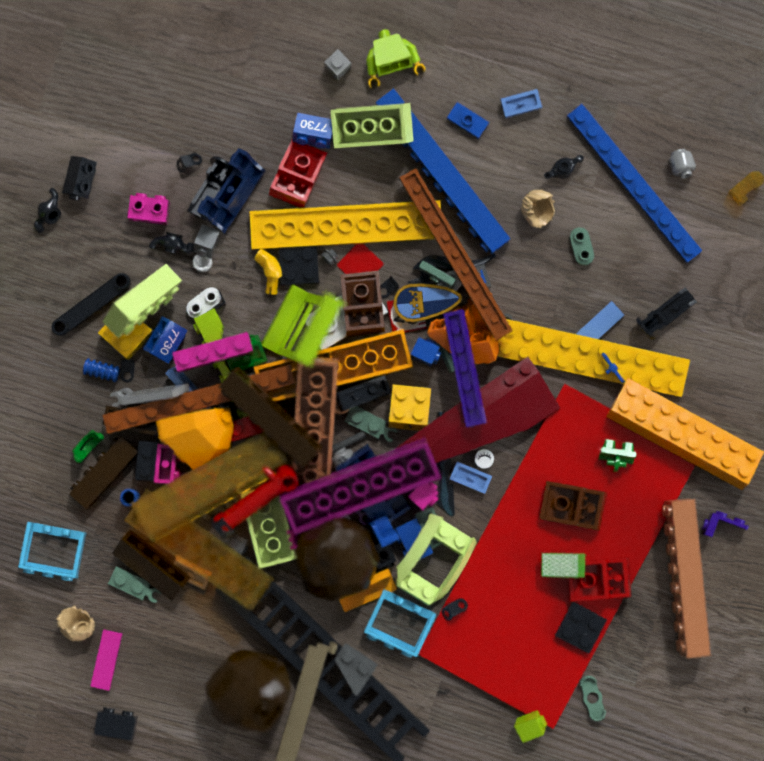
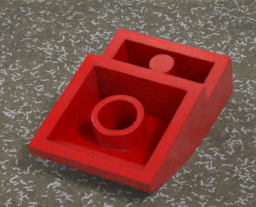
M292 139L272 182L269 195L299 208H305L327 153L307 144L300 145L293 142Z
M616 558L585 561V577H569L570 600L585 601L631 597L629 559Z

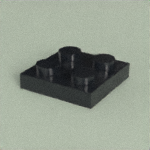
M317 246L279 248V260L282 270L281 286L319 283Z
M572 601L555 636L590 654L607 619Z

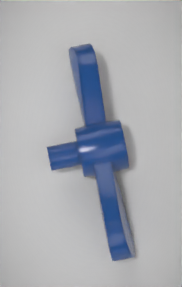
M602 353L601 356L609 365V369L605 372L607 374L610 372L615 373L623 384L625 380L617 371L618 367L615 363H611L605 353Z

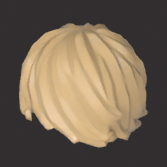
M533 190L522 199L521 212L530 226L541 228L546 226L550 220L552 221L555 214L553 205L555 201L552 199V194L543 190Z
M75 606L64 609L57 618L61 633L73 642L89 638L95 630L94 619L90 618L87 611L81 608L77 609Z

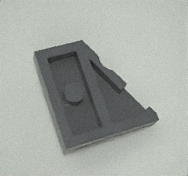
M347 643L344 644L335 658L354 695L358 696L378 664Z

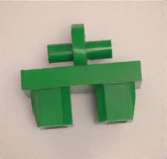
M609 439L605 440L599 453V459L607 460V465L613 466V472H618L619 467L626 468V464H633L636 458L633 443L623 442L622 450L615 449V441Z

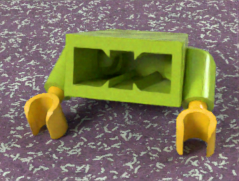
M382 30L378 33L379 39L373 41L374 47L369 50L366 59L368 75L371 77L368 84L371 88L372 80H377L378 87L380 86V81L376 78L377 73L378 77L413 67V63L415 65L413 68L415 75L418 76L416 70L418 66L422 68L423 73L425 72V66L420 64V57L412 43L402 39L399 34L390 35L389 30Z

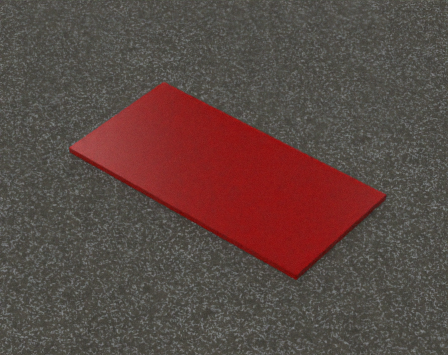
M566 384L563 385L556 398L560 409L545 418L442 607L443 609L446 605L457 599H464L468 604V608L449 621L443 617L441 609L418 655L525 714L538 710L540 716L545 718L547 726L554 729L624 597L573 601L607 619L590 654L556 637L555 633L572 603L570 600L569 577H542V553L585 554V561L628 558L630 581L632 584L666 521V517H663L662 505H665L664 501L678 499L695 467L691 462L606 417L610 410L609 407ZM605 440H614L615 449L622 450L623 442L633 443L634 452H636L634 463L626 464V468L619 467L618 472H613V466L607 465V460L599 459V453ZM546 481L606 492L600 531L539 519ZM463 602L458 603L460 608L465 607ZM445 611V615L449 618V613Z

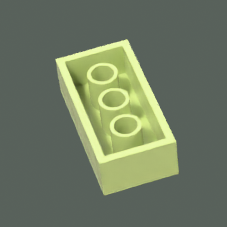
M410 103L331 110L334 148L403 144L414 141Z
M165 264L116 301L102 322L117 338L123 334L127 336L134 330L136 324L140 326L147 320L149 314L153 316L160 309L159 306L162 304L165 306L173 299L172 296L179 290L178 285L182 280Z
M254 490L240 493L241 498H244ZM278 496L247 518L259 569L294 560L295 549H290L292 541L289 542L288 538L291 537L290 534H287L290 526L280 501V496Z

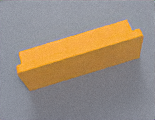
M389 569L374 574L368 589L339 599L344 612H348L379 598L383 589L393 592L397 590V587Z

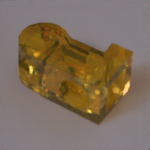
M759 171L751 172L728 192L740 207L749 200L745 195L751 190L758 189L763 184V174Z

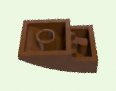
M379 271L341 274L343 302L346 304L343 306L347 336L385 332Z
M546 481L539 519L600 531L607 493Z

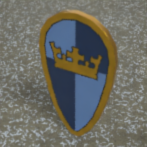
M409 284L397 291L393 305L395 312L400 318L407 322H418L449 312L462 301V296L455 290L444 286Z

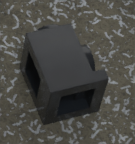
M375 543L374 546L379 557L378 569L383 568L386 570L393 567L397 559L390 544L381 547L378 543ZM385 551L387 552L388 556L386 558H382L380 556V553Z

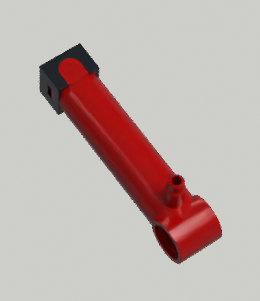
M283 465L278 468L275 474L267 466H264L262 471L269 480L224 512L219 510L210 518L214 530L223 539H226L235 532L234 528L254 513L284 492L295 490L298 480L293 467Z

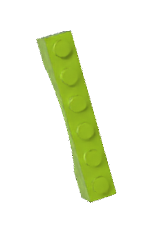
M215 309L194 318L196 322L193 324L194 329L198 335L202 334L204 338L202 344L222 339L224 325ZM221 361L213 364L215 369L219 368L221 372L219 378L223 382L231 373L226 362ZM239 409L236 410L240 419L248 416L245 412H241Z

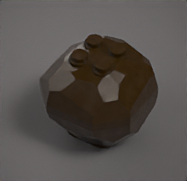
M334 517L316 527L303 531L293 555L305 590L317 598L330 602L368 589L379 563L378 553L368 531L357 522L344 517Z
M238 650L231 653L214 671L205 685L209 712L221 724L242 732L254 730L265 732L269 730L283 713L291 693V684L285 665L272 655L253 650Z

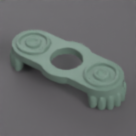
M587 675L582 678L580 684L584 694L583 701L587 705L591 719L600 721L606 716V710H604L602 703V694L598 690L595 677ZM595 692L598 695L596 703L588 702L587 696L589 693Z

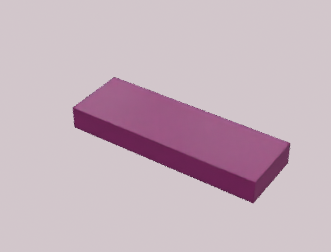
M103 629L90 687L110 691L123 633Z

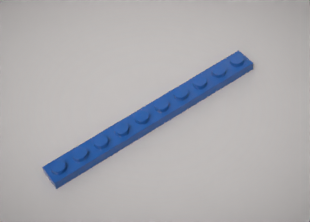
M581 104L569 113L567 118L683 260L688 263L702 252L697 243L584 105Z

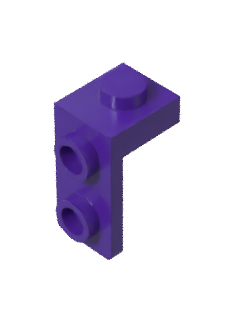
M716 511V513L709 514L708 520L705 519L703 521L701 530H704L702 535L713 537L718 520L744 530H748L749 526L745 525V521L734 517V520L726 518L727 514Z

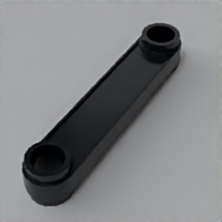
M124 273L115 275L58 317L51 326L53 333L58 336L68 334L125 292L131 285L130 277ZM121 277L127 279V283L123 287L118 286L117 283ZM63 322L65 329L62 332H57V324Z

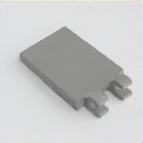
M188 383L135 392L129 388H123L111 393L110 397L116 396L118 398V402L112 404L113 407H118L120 405L173 398L190 391Z

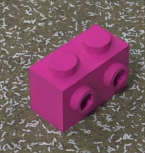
M136 193L135 196L130 195L127 218L130 221L167 225L170 201L166 200L165 196L155 195L154 198H149L147 194Z
M158 444L154 483L175 485L176 481H179L180 469H177V464L181 461L173 454L174 450L168 445Z
M429 482L417 487L408 498L421 510H424L427 505L431 507L438 500L436 496L439 493L436 491L438 487L433 482Z

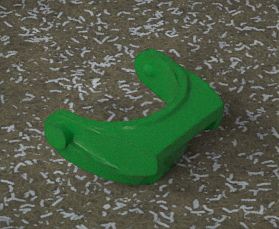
M90 430L73 448L74 460L77 463H81L96 445L104 439V435L101 432L97 433L94 430Z

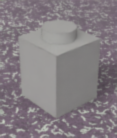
M338 49L324 62L325 68L337 80L351 68V62Z

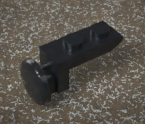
M213 156L210 159L212 167H209L206 171V180L187 212L202 220L205 219L197 212L199 204L207 195L214 199L227 180L226 175L229 176L233 171L232 167L228 164L229 162L221 157Z
M685 287L655 311L652 310L647 314L648 317L644 320L638 316L636 318L637 324L648 338L655 340L654 332L657 329L663 330L695 305L697 301Z

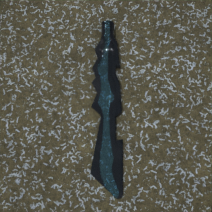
M445 411L437 412V418L443 415ZM450 458L436 464L438 469L441 470L437 504L450 516H454L453 484L449 485V470L452 469Z

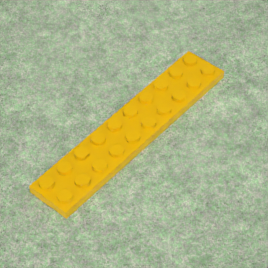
M435 200L441 209L440 200ZM413 202L250 211L252 250L435 239Z
M509 319L506 320L513 332L498 340L499 352L497 356L517 361H522L529 357L535 365L622 384L615 373L610 372L607 374L605 372L609 369V365L601 356L602 353H605L611 363H615L618 367L617 371L625 381L629 378L649 390L682 397L690 364L689 359Z

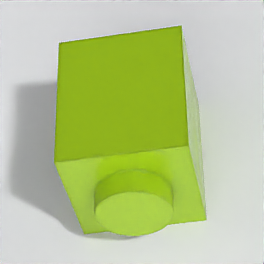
M537 710L518 717L514 727L524 743L544 735L547 723Z

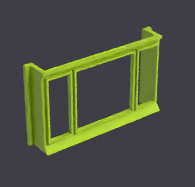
M291 284L261 344L280 356L312 367L311 361H314L340 311L338 308L346 304L328 293L319 296L308 293ZM307 303H309V305H308L306 311L304 312V314H303V316H302V318H301V320H300V322H299V324H298V326H297V328H296V330H295V332H294V334H293L291 340L289 341V343H288V345H287V347H286V349H285L284 347H285V345H286V343H287L289 337L291 336V334H292V332H293V330H294V328H295V326H296V324H297V322H298V320H299V318H300V316H301L303 310L305 309ZM314 305H317L318 307L294 352L291 351Z

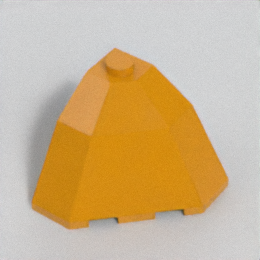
M230 408L197 411L156 421L160 441L174 450L173 454L182 463L186 462L192 468L191 472L196 476L213 475L230 449L233 433Z

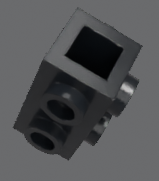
M71 156L62 193L69 195V199L80 201V198L88 199L97 162L84 157Z

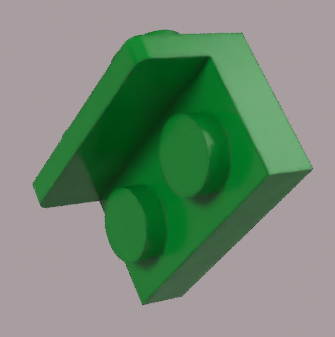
M249 335L254 353L227 360L230 371L238 367L244 370L268 361L259 335Z

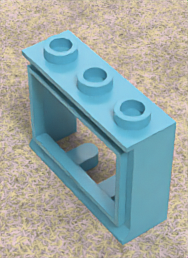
M27 522L18 568H23V572L34 574L35 571L42 572V576L53 578L54 575H59L61 580L66 581L78 578L87 533ZM33 532L79 540L73 570L28 562Z
M383 589L364 629V633L367 634V638L373 641H377V639L383 641V645L392 650L395 647L402 650L401 654L412 658V656L417 657L433 624L436 613ZM384 599L428 619L415 647L372 627Z

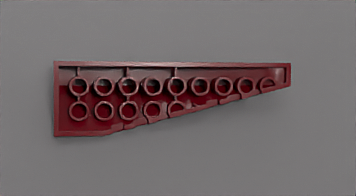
M526 357L480 388L486 424L466 427L460 402L397 448L426 437L437 464L442 460L456 457L483 445L491 444L502 438L529 430L560 409L540 372L529 357Z

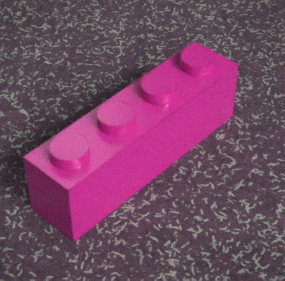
M245 332L172 353L177 371L181 373L254 353L249 333Z

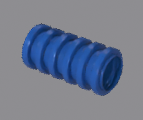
M87 358L83 367V375L89 374L90 377L94 375L95 378L101 377L102 380L106 378L107 381L112 380L114 383L117 381L120 372L119 366L114 367L113 364L109 366L108 363L102 364L101 361L97 363L96 360L90 361L89 358Z
M126 489L122 491L120 500L123 505L133 507L140 503L141 496L136 490ZM132 492L135 496V499L132 503L129 504L126 500V496L128 493Z

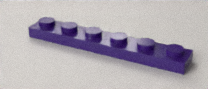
M464 310L445 313L444 319L466 427L486 424Z

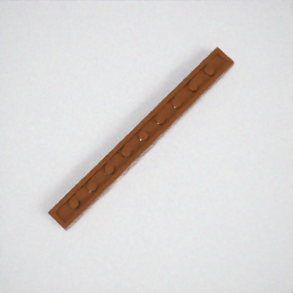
M415 168L399 177V180L495 341L512 333L511 326L417 169Z
M290 365L249 376L265 392L295 384ZM220 384L183 393L173 398L161 399L103 415L107 434L233 400L226 398L218 387Z

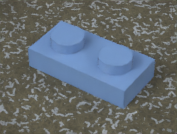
M537 89L500 99L505 118L542 109Z
M456 462L450 476V480L484 494L492 478L491 475L460 462Z

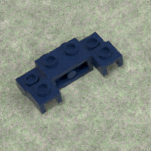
M240 148L230 158L228 164L232 167L233 171L216 197L213 199L207 195L199 204L197 210L203 219L209 221L215 229L224 234L266 172L248 152Z
M367 444L354 452L350 458L337 465L336 470L340 471L376 457V455ZM401 493L362 508L360 511L362 513L365 511L371 521L381 516H386L391 523L410 510V505Z

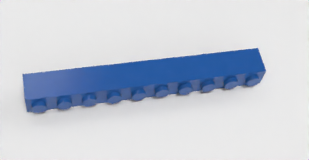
M394 88L376 101V105L405 103ZM411 111L414 141L403 143L402 146L410 149L412 159L416 163H421L423 173L427 178L431 176L435 181L433 185L439 193L443 192L445 194L447 204L451 208L455 207L458 211L456 215L461 222L464 223L466 221L470 228L468 230L474 238L478 237L481 241L480 246L486 253L490 252L492 255L508 243L511 238Z

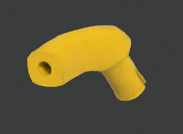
M260 249L254 260L263 267L264 274L267 277L265 293L270 294L271 291V295H276L278 293V279L282 276L281 266L274 256L264 249Z

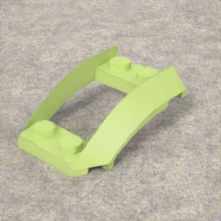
M434 514L428 515L425 526L422 527L410 550L400 564L396 566L398 576L396 578V586L427 606H430L447 594L460 576L477 544L474 537L467 536L442 520L443 517ZM432 538L459 554L453 568L439 588L411 571L425 552Z

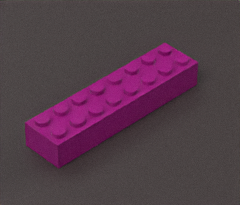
M425 437L298 486L291 492H284L280 495V501L294 534H298L334 517H342L441 477Z

